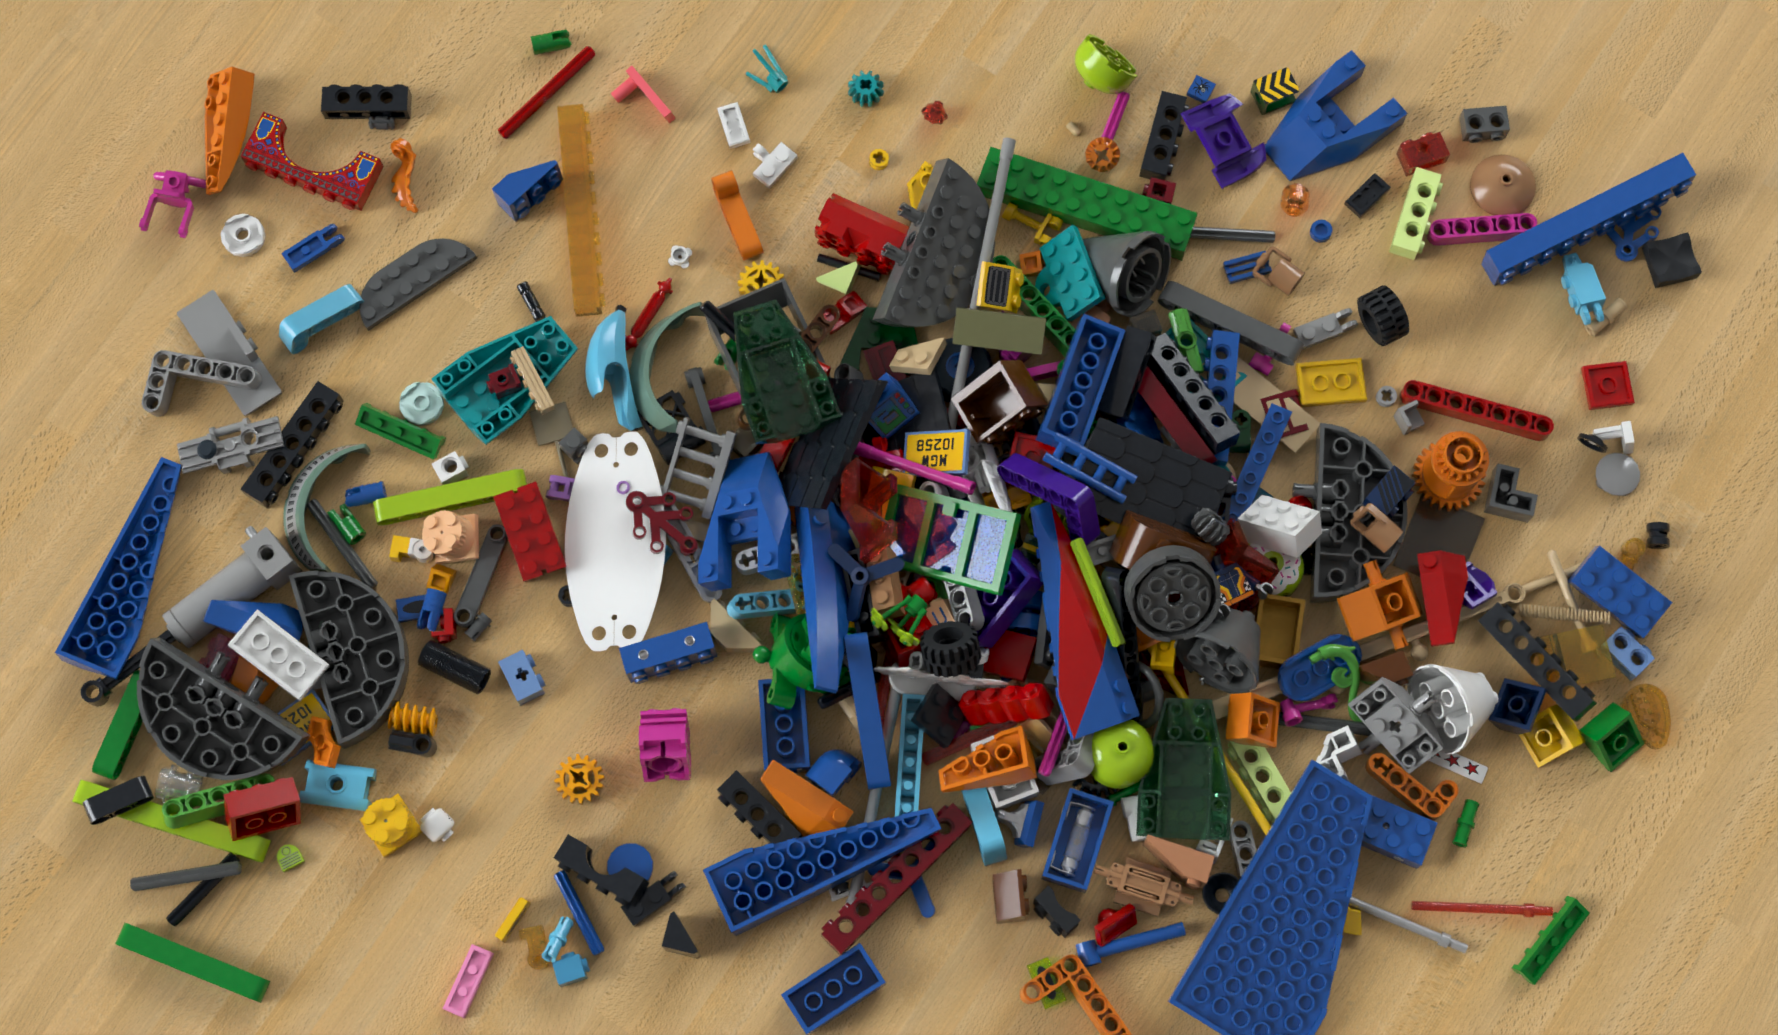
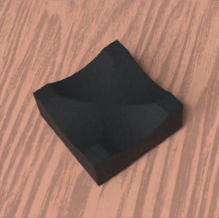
M1688 232L1663 240L1649 241L1642 247L1655 288L1697 279L1702 273L1700 265L1694 256Z
M1049 885L1034 899L1033 904L1035 908L1033 910L1041 919L1045 917L1051 924L1049 927L1057 936L1062 935L1065 938L1079 925L1078 923L1081 920L1076 914L1066 911L1058 903L1054 891Z

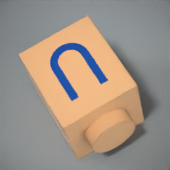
M939 597L929 603L930 607L926 609V615L932 625L948 621L955 622L949 599Z

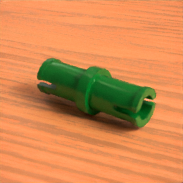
M1470 799L1465 800L1461 817L1456 822L1458 826L1452 841L1454 845L1463 848L1467 847L1471 829L1475 828L1474 819L1480 805L1478 802Z

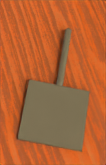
M566 402L555 404V410L544 415L537 410L530 411L538 446L555 442L563 475L569 478L559 445V440H562L573 429Z

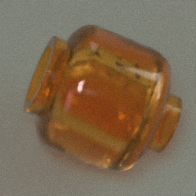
M1298 183L1286 186L1281 195V209L1292 217L1305 213L1309 208V190Z

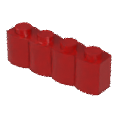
M1029 683L1023 687L1010 685L1004 689L969 690L963 693L958 706L970 725L980 726L989 722L999 724L1009 720L1017 722L1028 718L1043 719L1050 716L1054 703L1043 684Z

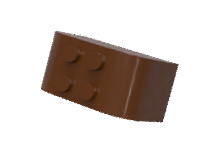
M1126 510L1109 552L1116 562L1131 569L1135 562L1143 555L1163 546L1176 545L1191 548L1204 556L1210 565L1217 549L1199 536Z

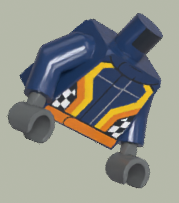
M1220 554L1214 556L1211 566L1221 587V605L1215 619H1221L1222 615L1227 618L1231 611L1229 606L1254 595L1256 590L1261 600L1266 599L1268 594L1272 595L1274 588L1270 583L1261 584L1259 580L1250 575L1238 563L1224 565Z

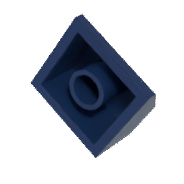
M1504 678L1498 694V703L1495 704L1494 711L1488 720L1503 731L1519 735L1531 732L1547 689Z

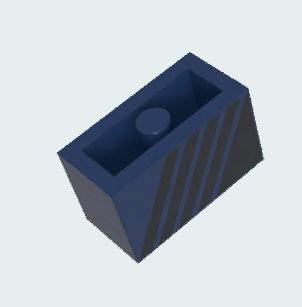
M1394 465L1369 493L1362 504L1366 506L1368 503H1371L1386 516L1392 518L1400 509L1397 506L1402 499L1406 502L1414 493L1412 487L1416 482Z

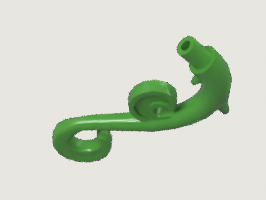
M1339 644L1324 645L1308 658L1312 664L1320 660L1325 661L1328 658L1333 661L1335 660L1334 657H1340L1347 663L1349 674L1344 676L1348 669L1342 666L1337 667L1331 674V680L1339 688L1350 686L1349 703L1357 697L1360 683L1359 664L1352 653L1356 647ZM1348 706L1350 718L1353 721L1362 722L1361 719Z

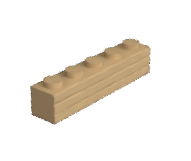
M524 346L512 351L510 360L513 365L516 364L518 368L516 371L519 377L522 376L524 379L522 382L524 387L529 389L530 392L528 394L531 400H535L536 410L540 411L542 415L555 410L554 403Z

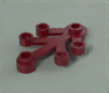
M633 491L626 498V507L629 511L633 512L634 517L633 537L641 540L646 536L647 531L643 526V513L650 519L652 541L650 551L653 554H660L664 548L660 538L661 528L679 543V550L683 555H693L698 547L696 539L691 536L685 537L667 521H690L693 516V510L685 506L681 510L656 512L650 506L664 505L672 507L675 504L676 496L671 492H667L663 496L647 497L641 491ZM668 496L672 497L673 502L667 503L665 498ZM635 498L641 500L639 505L633 503ZM688 511L690 516L684 517L682 512ZM641 529L644 534L639 536L635 531ZM689 541L693 544V546L691 548H687L685 546V542ZM658 543L660 544L661 548L659 550H655L653 548V544Z

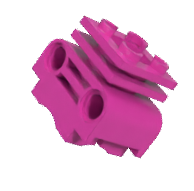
M672 708L670 710L650 709L640 711L639 749L644 782H656L665 779V775H669L670 779L678 781L690 780L691 750L687 710Z

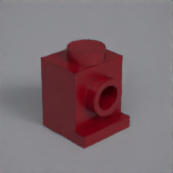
M1151 177L1150 183L1145 184L1142 195L1172 204L1176 183Z
M513 363L509 364L506 368L488 374L490 380L486 382L491 394H496L497 399L523 390Z

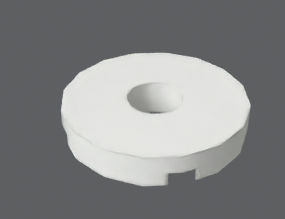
M239 214L231 217L226 221L223 230H221V241L227 251L234 256L240 257L251 256L258 252L263 246L266 237L265 229L260 221L248 214ZM241 231H248L247 238L243 240L238 239V234Z

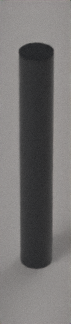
M820 253L817 258V262L835 268H841L850 264ZM860 267L858 275L878 282L881 278V273Z

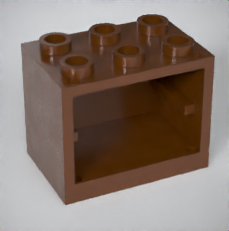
M1022 360L998 361L951 398L976 443H987V445L996 442L1001 444L1007 441L1013 431L1016 432L1026 426L1025 422L1040 416L1043 413L1042 409L1048 406Z

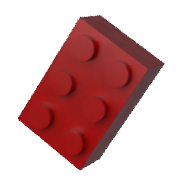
M293 777L280 778L271 783L256 784L251 788L233 790L228 794H224L225 819L232 841L301 824L300 798Z

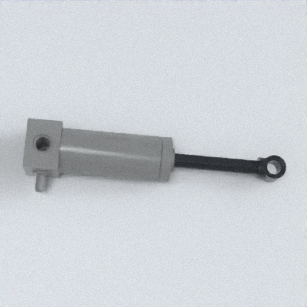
M249 526L245 529V532L250 539L241 545L245 552L165 612L162 617L167 623L166 627L168 630L159 637L170 644L177 640L190 649L196 642H199L217 628L203 622L211 600L251 602L271 586L279 590L290 581L288 575L302 572V569L267 527L257 533L253 526ZM146 646L126 661L117 679L106 676L104 679L99 677L96 680L84 683L81 688L82 699L92 706L99 707L105 705L113 693L112 689L140 668V661ZM99 689L98 696L91 698L93 690Z

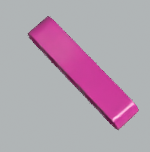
M1530 213L1440 219L1432 223L1427 234V240L1430 244L1436 246L1507 241L1529 230L1523 228L1521 223L1527 224L1531 229L1537 226V219ZM1499 225L1506 226L1508 230H1502ZM1477 227L1485 228L1486 232L1479 231ZM1456 228L1463 229L1465 234H1459ZM1434 230H1440L1443 235H1436Z

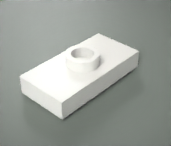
M738 102L717 108L729 148L732 149L749 144L750 138Z

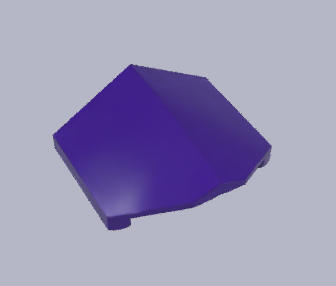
M1468 561L1466 563L1468 583L1465 588L1463 605L1474 609L1495 597L1497 590L1495 589L1494 581L1485 572L1473 566V563Z

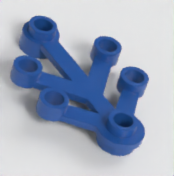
M1653 206L1649 208V212L1636 221V215L1629 218L1630 221L1620 227L1624 231L1623 239L1614 230L1615 226L1611 227L1607 235L1616 245L1615 254L1618 259L1624 262L1634 260L1638 254V248L1646 242L1657 238L1659 230L1655 226H1649L1644 235L1634 241L1633 234L1649 222L1659 219L1662 213L1660 207ZM1651 211H1656L1658 215L1653 216ZM1648 231H1653L1655 236H1650ZM1627 247L1631 252L1626 253L1623 248Z

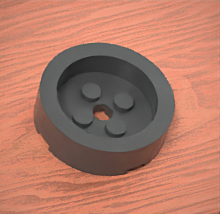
M1171 545L1151 550L1135 562L1126 577L1124 597L1134 623L1144 634L1159 641L1170 642V640H1187L1195 637L1196 634L1203 632L1213 622L1221 605V587L1212 566L1204 556L1191 548ZM1180 593V598L1176 602L1168 600L1169 594Z

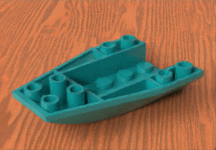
M551 316L466 352L431 378L450 407L470 431L485 445L522 419L535 403V400H531L528 394L530 392L529 389L523 385L522 381L524 379L522 376L519 377V375L518 378L523 390L497 399L496 394H491L486 382L490 380L488 374L512 364L510 357H512L511 352L524 346L545 388H547L578 350L577 346Z

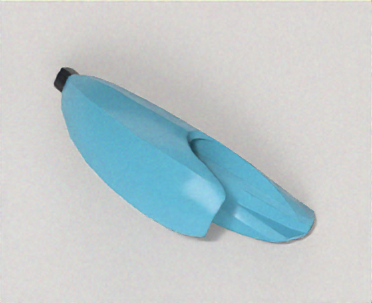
M618 305L615 308V312L608 315L597 326L590 340L585 365L588 390L594 399L596 394L602 392L605 378L611 385L619 424L630 431H640L644 427L634 401L625 349V314L627 309L622 305Z

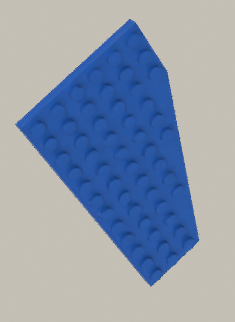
M1311 760L1168 1002L1222 1035H1315L1327 1013L1334 971H1336L1349 901L1352 896L1359 854L1373 796L1316 761Z

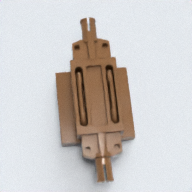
M1128 857L1125 865L1114 862L1110 868H1106L1096 864L1093 874L1107 877V886L1117 889L1113 903L1122 906L1131 903L1135 910L1158 917L1163 904L1174 907L1178 901L1192 905V900L1195 897L1194 895L1181 892L1180 883L1170 881L1171 871Z

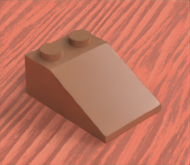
M1151 835L1146 836L1143 846L1165 868L1171 871L1180 882L1185 883L1184 887L1196 891L1198 888L1203 889V886L1207 884L1215 856Z

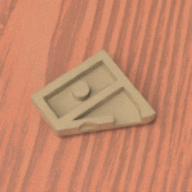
M938 338L898 349L889 366L892 372L931 375L947 342L945 338Z

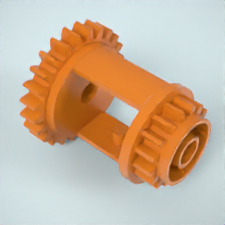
M1464 431L1450 432L1441 437L1435 445L1431 443L1429 450L1424 448L1421 452L1422 455H1418L1416 458L1419 463L1413 465V468L1417 471L1413 472L1412 477L1418 479L1414 481L1416 482L1414 486H1420L1416 492L1417 494H1425L1422 501L1431 500L1430 507L1437 503L1438 510L1446 506L1447 511L1450 512L1454 506L1459 511L1461 504L1467 508L1469 501L1474 503L1477 499L1475 495L1480 496L1482 493L1479 488L1485 486V482L1481 480L1486 477L1485 473L1489 466V454L1484 443L1475 435Z

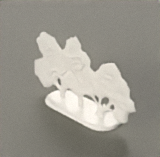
M896 662L892 667H875L873 669L881 674L889 675V682L898 693L926 695L932 684L938 683L958 702H960L963 693L969 690H976L977 686L981 688L1003 689L1006 687L1005 685H1008L1007 682L1001 680L971 678L962 674L956 677H938L925 672V670L912 669L909 666L898 668Z

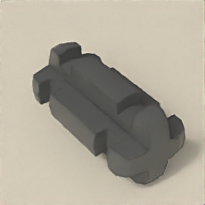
M373 116L369 117L370 129H374V127L385 130L389 128L391 130L395 129L396 122L394 117L390 119L379 116L375 118Z

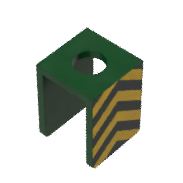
M1286 67L1254 80L1250 92L1261 114L1265 115L1294 103L1296 100L1294 94L1299 92V88L1289 68Z

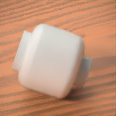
M432 808L420 819L422 822L420 830L432 842H437L440 839L444 842L454 833L451 830L454 826V820L442 808L436 810Z

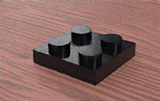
M936 683L930 687L911 721L942 748H947L966 717L958 706L959 702Z

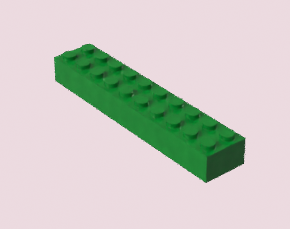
M994 147L989 149L977 182L984 197L991 200L1001 151ZM1013 154L1010 162L1002 203L1007 205L1011 202L1017 205L1019 209L1044 217L1050 213L1052 216L1060 218L1063 223L1075 225L1078 228L1103 236L1142 231L1157 232L1165 236L1164 241L1170 244L1171 258L1180 261L1184 258L1198 215L1197 212Z

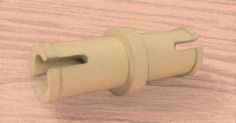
M1617 298L1606 309H1602L1604 313V320L1602 322H1598L1594 318L1589 325H1585V329L1590 335L1596 336L1599 331L1606 325H1611L1614 319L1628 308L1627 304L1621 298Z

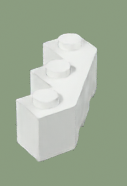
M1347 725L1326 736L1323 743L1324 747L1320 756L1318 755L1316 762L1349 781L1342 763L1361 755L1362 751L1353 732Z

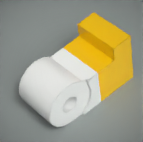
M393 535L389 554L391 561L401 563L402 557L417 559L422 563H428L434 558L435 554L427 550L423 540Z

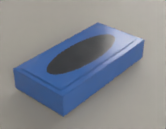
M425 595L396 599L400 623L418 620Z

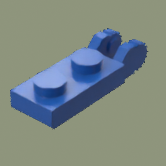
M332 223L320 231H315L281 254L295 273L330 251L331 248H335L343 243L345 238L342 234H339L325 241L324 238L337 231V226Z

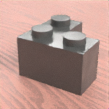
M1503 464L1496 465L1492 471L1484 513L1526 523L1533 518L1538 495L1516 490L1519 468Z

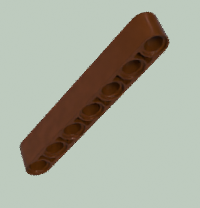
M828 304L819 311L747 402L737 419L738 426L741 429L749 431L756 427L761 418L764 417L831 332L840 317L839 309L836 306ZM826 312L831 313L834 316V320L827 321L823 314ZM810 330H818L821 333V337H812ZM797 347H805L808 353L806 355L799 354ZM783 364H792L794 366V371L787 372L784 369ZM770 381H779V383L781 384V388H772L770 386ZM758 397L765 398L767 405H758L756 399ZM750 414L754 418V422L746 423L742 416Z

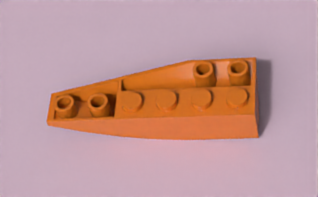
M233 66L211 74L207 81L208 94L204 104L206 108L205 157L207 195L219 193L225 186L240 154L249 122L255 74Z

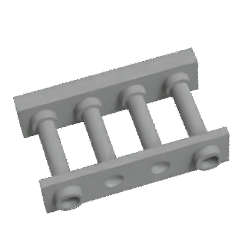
M684 417L683 421L679 420L676 433L679 436L665 483L660 485L662 496L667 492H671L676 496V501L700 508L699 510L703 511L701 517L711 519L738 432L728 430L726 434H715L689 426L691 418ZM686 434L718 443L722 447L720 456L716 455L714 457L682 447ZM679 456L712 465V468H715L714 476L707 478L677 469ZM673 477L705 486L709 490L707 498L699 499L670 490Z

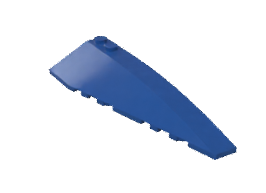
M932 808L902 814L901 816L887 817L874 822L860 823L851 827H842L811 834L806 837L744 849L703 869V872L731 933L738 936L863 873L942 830Z

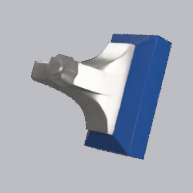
M1038 800L1025 801L1024 804H1021L1018 809L1012 812H1006L1003 809L996 810L995 816L997 821L1011 829L1014 845L1022 848L1034 846L1044 803Z

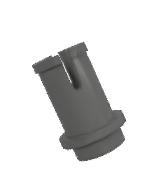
M483 612L480 615H476L478 618L464 632L473 641H476L488 626L491 627L490 623L492 620Z

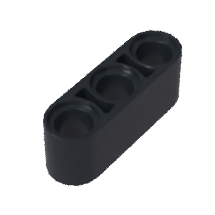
M139 776L85 800L83 806L90 824L96 825L151 801L154 796L146 776Z

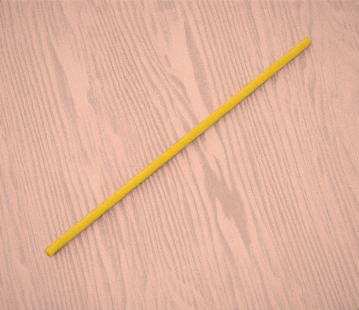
M1100 564L1094 565L1101 576L1105 568ZM1153 646L1147 648L1150 655L1152 654ZM1161 670L1265 835H1267L1271 828L1269 822L1174 674L1167 675L1165 670Z

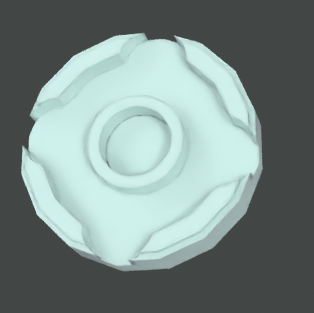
M415 382L407 386L400 396V411L404 418L412 424L419 426L428 425L436 421L442 414L444 408L443 396L438 388L431 383Z

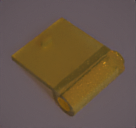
M1603 624L1540 637L1548 645L1545 650L1550 655L1555 653L1563 661L1561 666L1566 671L1571 669L1579 677L1577 681L1579 685L1616 678ZM1539 654L1537 657L1541 665L1544 662V656ZM1553 671L1550 674L1551 682L1559 680V671Z

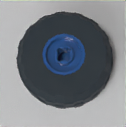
M953 338L946 339L947 345L935 365L944 401L946 402L951 400L962 346L952 344ZM973 346L965 387L993 366L989 352L983 347Z

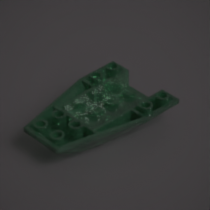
M776 299L733 312L741 404L756 444L782 442L817 431L841 418V413L827 374Z
M1165 698L1152 741L1154 749L1153 763L1148 773L1141 779L1138 788L1136 836L1146 837L1151 835L1157 838L1230 841L1232 793L1212 699Z

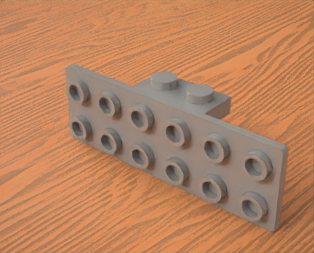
M211 290L177 312L178 317L206 358L248 365L261 374V386L255 390L224 385L244 416L250 415L282 394L281 389L255 352L258 347L251 337L247 339L243 333L246 332V329L240 321H234L214 290ZM232 370L226 372L225 378L231 375ZM249 374L246 377V382L252 379L253 374Z

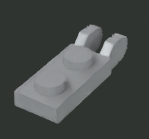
M1351 308L1341 310L1336 314H1329L1294 328L1293 332L1296 338L1304 344L1302 350L1340 336L1343 332L1355 328L1358 325L1356 320L1349 321L1342 326L1338 322V320L1352 314Z

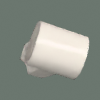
M1140 794L1121 798L1122 812L1124 818L1127 819L1131 842L1144 841L1147 835H1151L1147 819L1148 806L1145 795Z

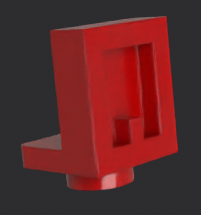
M444 608V615L440 616L441 629H444V631L431 632V637L440 644L450 643L452 639H457V624L454 621L455 611L453 608Z

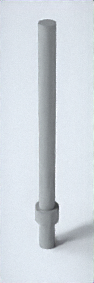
M1352 896L1350 898L1349 905L1436 941L1439 946L1444 948L1450 947L1466 953L1468 945L1451 938V935L1445 932H1436Z

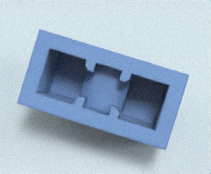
M521 650L498 661L520 706L545 694L542 688L546 686L540 673L535 674L533 667L536 664L531 654L526 655ZM523 672L526 674L527 680L525 681L521 679L520 675Z

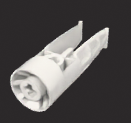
M970 432L968 475H963V478L975 482L976 487L972 495L967 494L968 501L985 505L982 494L984 492L989 493L992 490L999 509L1012 512L1006 483L997 472L999 462L993 444H977ZM979 514L977 529L993 538L994 533L990 516Z

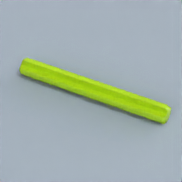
M1077 538L1071 541L1070 545L1113 647H1118L1125 643V639L1085 542L1082 538Z

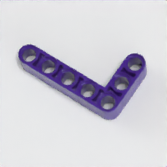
M1017 453L1012 454L998 465L997 472L1004 481L1065 510L1071 541L1082 538L1087 547L1100 536L1093 492L1088 486Z

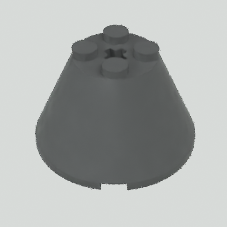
M1230 607L1231 611L1227 618L1222 615L1221 619H1214L1203 632L1196 634L1195 637L1175 641L1176 656L1181 664L1190 673L1194 670L1204 677L1202 682L1209 686L1233 694L1249 693L1250 690H1255L1259 682L1261 630L1254 621L1255 616L1247 610L1241 612Z

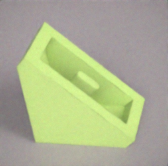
M855 261L821 275L816 280L823 285L849 294L861 264Z

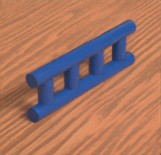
M1057 432L1053 440L1059 444L1053 455L1046 452L1042 460L1123 504L1127 496L1121 493L1127 481L1134 484L1138 476ZM1066 448L1079 454L1073 466L1060 460ZM1086 459L1099 465L1093 477L1081 471ZM1107 470L1119 476L1113 488L1101 482Z

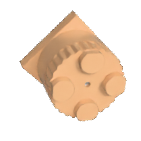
M444 510L429 515L424 520V528L422 529L423 543L427 550L435 554V563L445 564L479 559L477 514L459 516L451 511Z

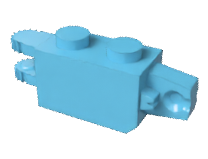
M1577 253L1564 255L1562 261L1565 272L1561 277V283L1569 294L1570 307L1574 308L1576 315L1580 314L1584 325L1591 323L1589 312L1592 311L1597 321L1602 322L1604 320L1602 308L1606 297L1593 265L1588 262L1582 263Z

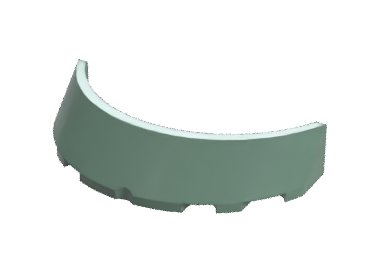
M702 302L689 305L655 324L641 339L631 360L629 376L636 408L654 428L662 432L676 433L678 421L661 407L650 385V376L658 340L664 331L679 328L685 318L689 316L705 317V314L700 310Z

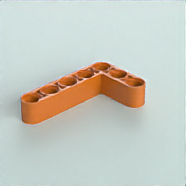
M1066 955L1031 979L1020 989L1019 995L1021 1000L1029 1005L1038 1002L1065 983L1101 1035H1132L1076 955ZM1065 961H1071L1074 964V972H1068L1065 969ZM1046 974H1052L1055 977V985H1049L1046 982ZM1079 980L1087 983V992H1083L1078 988ZM1027 987H1033L1036 990V998H1030L1027 995ZM1092 1000L1100 1002V1011L1092 1009ZM1106 1019L1114 1022V1031L1106 1029Z

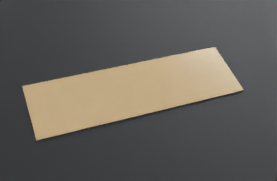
M1223 352L1216 353L1219 359H1226V355ZM1238 357L1236 380L1241 376L1238 372L1245 373L1247 377L1235 387L1234 403L1242 410H1246L1253 419L1262 425L1266 414L1260 399L1282 392ZM1207 371L1200 374L1204 379H1207ZM1215 373L1214 377L1217 380H1221L1223 375ZM1288 397L1284 399L1287 410L1292 411L1290 419L1293 427L1307 423L1309 430L1280 439V441L1296 453L1319 427L1320 422ZM1279 398L1266 402L1268 409L1271 403L1281 407ZM1288 424L1284 432L1290 431Z

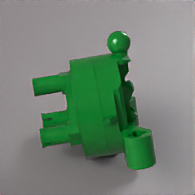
M776 613L770 623V633L774 637L773 645L770 650L765 646L756 647L753 651V658L760 664L768 662L770 669H773L772 682L767 694V703L791 709L796 699V686L822 694L828 692L814 689L806 613L799 614L793 618ZM848 628L847 635L856 633L855 628ZM843 663L838 686L851 682L850 672Z

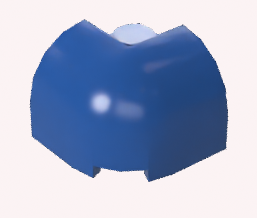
M833 749L823 753L804 776L814 786L822 789L834 798L845 783H849L862 767V762L844 750Z

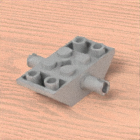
M1381 677L1348 703V706L1372 732L1371 735L1359 742L1360 749L1362 750L1366 747L1363 752L1369 754L1380 744H1383L1408 774L1413 772L1444 748L1433 720L1425 712L1427 708L1437 702L1435 695L1430 698L1432 692L1427 690L1418 699L1414 700L1402 686Z

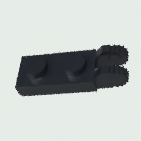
M675 871L646 888L635 907L629 903L626 907L621 906V909L634 927L672 901L671 898L686 888L684 883H681L668 893L665 890L664 886L678 876Z

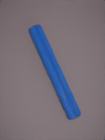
M564 870L557 872L554 878L594 956L601 954L604 951V947L567 873Z

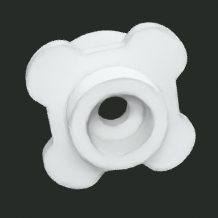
M673 246L668 263L671 266H681L683 269L689 267L688 261L692 255V250L682 246Z

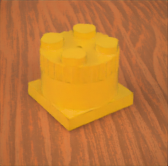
M398 793L391 798H381L372 802L364 812L363 817L359 819L364 826L365 833L374 841L384 858L423 833L417 820Z

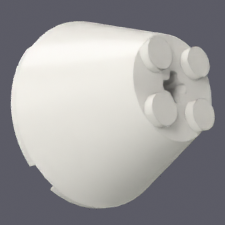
M1435 664L1421 666L1413 672L1414 675L1409 680V684H1407V692L1414 700L1418 699L1427 690L1432 692L1430 698L1435 695L1437 702L1427 708L1425 712L1433 720L1444 745L1441 751L1448 755L1460 752L1492 714L1495 704L1498 703V695L1492 690L1485 675L1481 672L1473 673Z

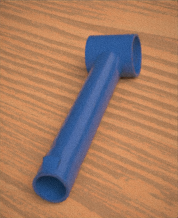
M1180 922L1115 939L1103 947L1096 944V940L1085 941L1075 946L1079 959L1085 967H1090L1102 963V957L1186 936L1183 923Z

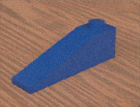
M211 600L203 619L205 623L237 634L258 609L298 641L300 640L303 627L299 610L281 603Z

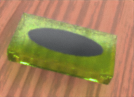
M1046 957L1026 967L1031 979H1033L1052 965L1049 958ZM1046 974V982L1049 985H1055V977L1052 974ZM1061 986L1041 999L1045 1010L1066 1001Z

